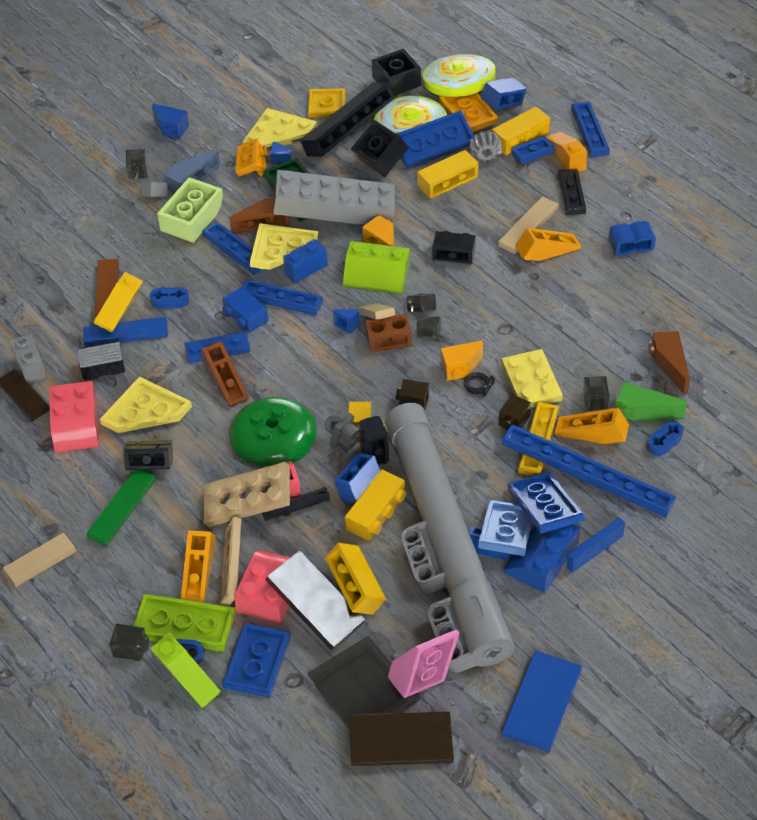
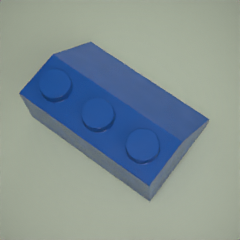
M572 524L545 533H540L534 526L529 535L525 556L514 555L503 573L545 593L567 561L568 553L578 545L580 526Z

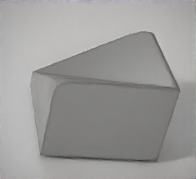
M142 181L141 196L167 197L168 183L164 181Z

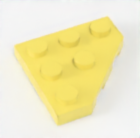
M267 108L242 141V144L256 138L265 147L272 146L273 142L283 146L292 144V140L302 139L315 129L317 121Z
M259 223L250 259V267L271 270L284 264V255L290 254L291 251L300 248L303 244L306 245V243L313 241V239L318 240V231Z
M139 377L100 418L101 425L117 433L178 422L192 408V403L190 400Z

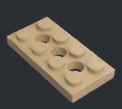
M286 462L205 484L204 524L207 527L230 522L233 517L244 518L289 506V465ZM271 485L268 491L263 493L264 488ZM247 491H250L247 497L243 499V495ZM230 496L227 502L223 504L224 499Z

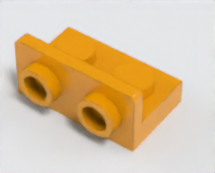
M257 138L237 146L235 172L239 177L250 174L255 170L260 177H263V171L266 168L267 150Z

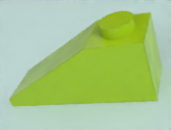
M170 632L150 648L155 657L202 709L221 693L218 687Z

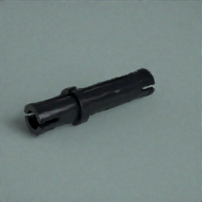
M323 487L290 498L289 506L263 512L262 515L265 521L283 515L285 517L290 516L292 512L330 501L329 492H326L327 488Z

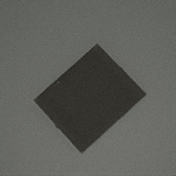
M369 636L308 673L317 690L348 729L349 715L400 713L420 700L417 693L407 698L400 694L388 678L391 662Z

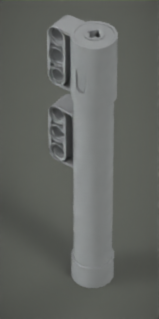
M416 403L399 405L387 414L385 425L391 442L397 449L423 521L406 528L401 534V540L413 575L421 591L431 594L447 588L450 595L448 598L433 603L428 608V618L435 638L456 629L459 632L452 657L459 656L451 659L448 668L452 672L458 673L475 666L482 667L498 664L512 655L515 650L514 641L494 589L488 582L432 437V428L426 412L421 405Z

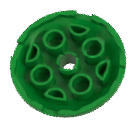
M267 397L251 402L237 413L231 423L229 437L231 446L239 458L248 464L252 462L264 468L282 462L290 461L295 463L305 457L310 452L313 442L316 441L317 426L311 412L301 403L284 397Z

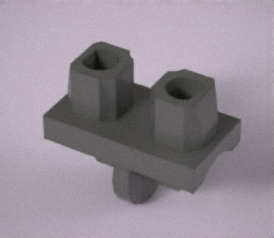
M351 413L347 414L345 421L336 415L329 416L326 419L325 429L332 434L329 445L333 449L340 446L348 452L355 446L356 440L354 438L359 434V429L353 424L354 416Z

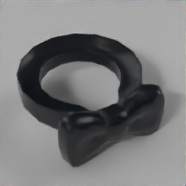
M480 372L471 373L464 379V388L472 394L486 396L491 386L495 383V377L491 375L489 378ZM478 377L483 379L486 385L474 388L468 383L471 379Z

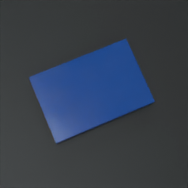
M244 623L223 681V688L271 698L291 638V632Z

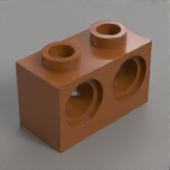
M406 314L394 315L378 320H365L366 337L371 353L412 346V333Z

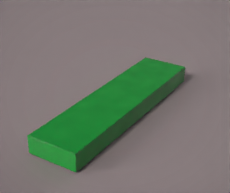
M134 470L86 533L87 538L107 546L156 481L155 476L142 470Z

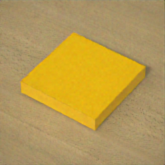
M309 89L308 118H329L346 104V89Z

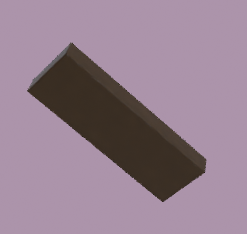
M15 370L0 377V388L32 421L50 411V406Z

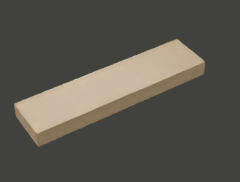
M542 196L498 241V246L516 254L518 250L515 246L525 229H540L559 209V204Z
M233 517L225 529L220 604L223 606L231 605L237 591L241 518Z

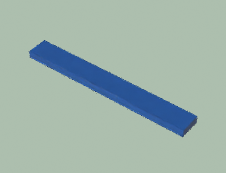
M515 425L510 426L502 439L501 444L663 517H667L676 500V497Z

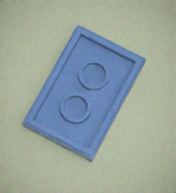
M490 500L478 548L525 556L532 521L519 505Z

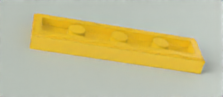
M538 402L529 432L551 441L559 406ZM523 454L518 473L529 476L539 475L542 473L544 463Z

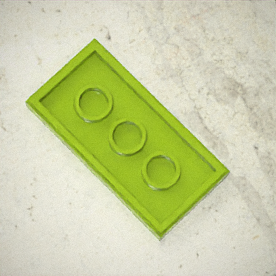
M144 594L131 631V637L158 642L170 632L175 639L196 640L201 643L204 649L225 652L236 616V607Z

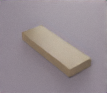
M63 532L6 565L3 569L14 586L17 587L74 554L76 548Z

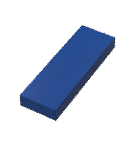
M617 518L569 552L567 569L573 573L624 536L625 522L621 518Z

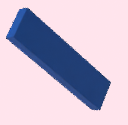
M590 101L572 104L571 110L590 156L609 155V146Z
M218 221L202 230V234L206 239L250 273L255 275L262 270L250 267L253 248Z
M249 279L243 285V288L261 303L316 316L323 303V296Z
M166 317L119 322L112 333L98 325L83 327L85 347L115 342L121 343L168 337Z

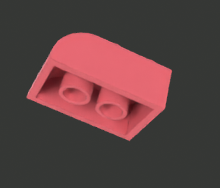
M93 381L49 386L50 427L55 453L99 447L97 396Z
M260 549L254 553L234 595L237 613L282 624L289 605L265 579L291 557Z

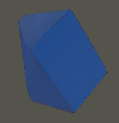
M273 142L271 150L272 164H281L291 160L293 150Z
M335 309L333 311L334 325L352 333L360 325L358 310Z

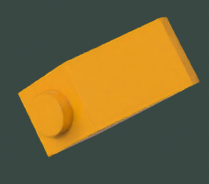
M378 215L362 227L363 241L365 243L394 246V228L390 220Z
M482 340L441 348V365L447 381L465 378L483 358Z

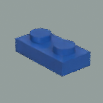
M546 136L512 148V155L521 165L554 153V146Z

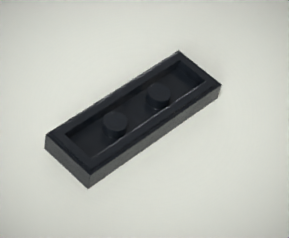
M578 169L558 171L566 215L586 214V205Z

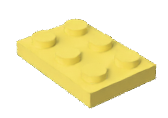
M542 349L501 358V364L514 395L530 401L531 408L536 407L538 402L551 404L563 401V394Z

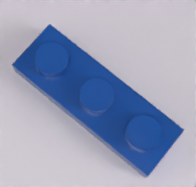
M246 331L184 343L188 364L202 361L200 358L202 349L222 341L229 356L251 352Z

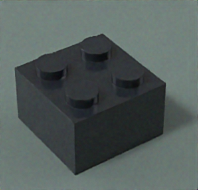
M404 48L372 60V78L376 82H388L393 96L422 86L421 67Z
M374 120L352 146L351 151L360 161L385 177L409 147L399 135Z

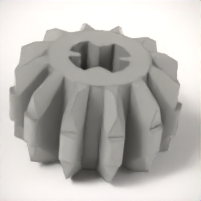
M488 130L486 133H483L481 131L480 135H474V138L470 140V153L477 161L481 160L484 163L488 160L491 162L492 158L497 159L498 154H501V139L495 132L491 133Z

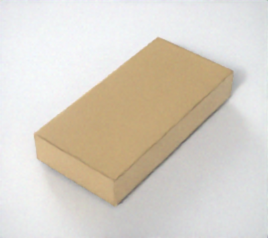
M379 303L358 307L359 314L376 320L395 315L394 307Z

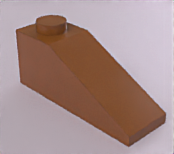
M274 197L265 198L230 216L231 232L236 234L257 231L259 223L283 227L290 226L289 216L273 214Z
M679 331L653 332L652 341L648 343L649 354H653L656 365L683 393H688L690 376Z
M222 341L203 348L200 358L228 406L231 407L249 399Z

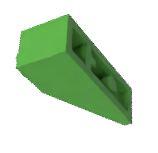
M624 382L616 399L615 408L619 407L625 418L634 421L677 419L685 417L688 401Z

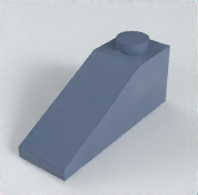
M213 150L176 163L163 174L164 182L168 183L167 189L176 193L189 177L202 182L220 166L218 151Z

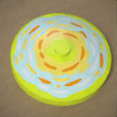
M471 54L451 55L438 59L429 64L423 71V84L425 88L434 94L447 97H460L478 93L484 90L486 82L494 81L496 78L495 65L489 59Z
M403 96L393 99L375 114L374 120L397 134L448 114L442 105L432 99L422 96Z

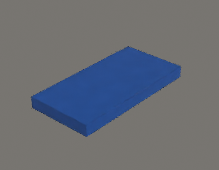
M461 110L397 133L409 147L401 157L406 169L470 146V140L474 138V134Z
M550 472L507 484L510 494L540 533L585 521L584 513Z
M535 650L503 728L502 736L550 752L581 674L582 666Z

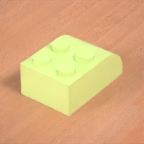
M189 177L157 213L160 231L194 243L202 234V230L207 228L218 214L223 198L222 189Z

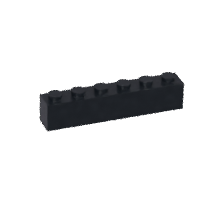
M373 82L304 136L300 142L308 157L324 156L395 99L388 82Z

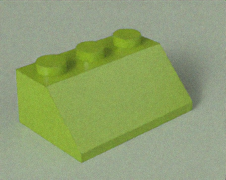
M350 241L345 260L343 287L403 294L411 266L410 248Z

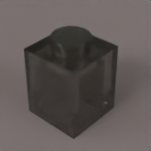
M145 148L126 150V168L129 180L148 178Z
M584 377L583 393L586 411L608 409L609 390L607 377Z
M116 623L109 643L112 655L117 658L141 661L143 653L147 652L149 648V638L146 636L145 629L143 627Z

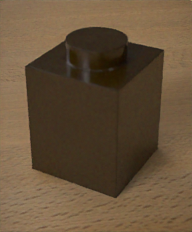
M403 379L402 386L398 387L396 391V400H399V405L416 403L426 410L429 399V383Z
M512 394L499 411V426L506 430L511 425L522 429L531 417V402Z

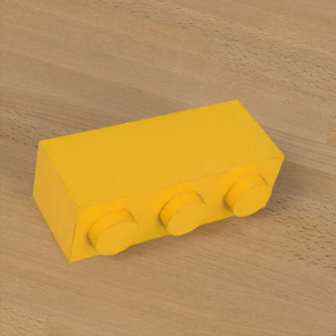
M535 106L493 128L492 133L495 132L501 139V152L508 155L512 153L513 147L538 139L549 133L550 117Z
M466 150L461 151L418 171L417 186L432 199L477 178L478 161Z
M381 469L345 516L346 531L370 542L374 535L379 534L385 520L391 518L397 504L402 503L407 493L405 490V480Z
M338 542L325 557V560L351 611L373 615L387 599L359 546Z

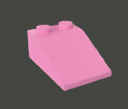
M457 629L417 645L392 661L388 678L404 698L445 681L459 636Z

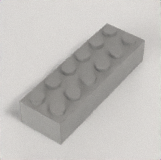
M277 170L273 214L359 225L367 224L378 215L391 222L393 220L395 212V184Z

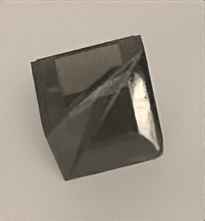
M420 293L406 297L408 312H427L436 309L435 294Z
M441 316L417 320V337L437 341L441 331Z

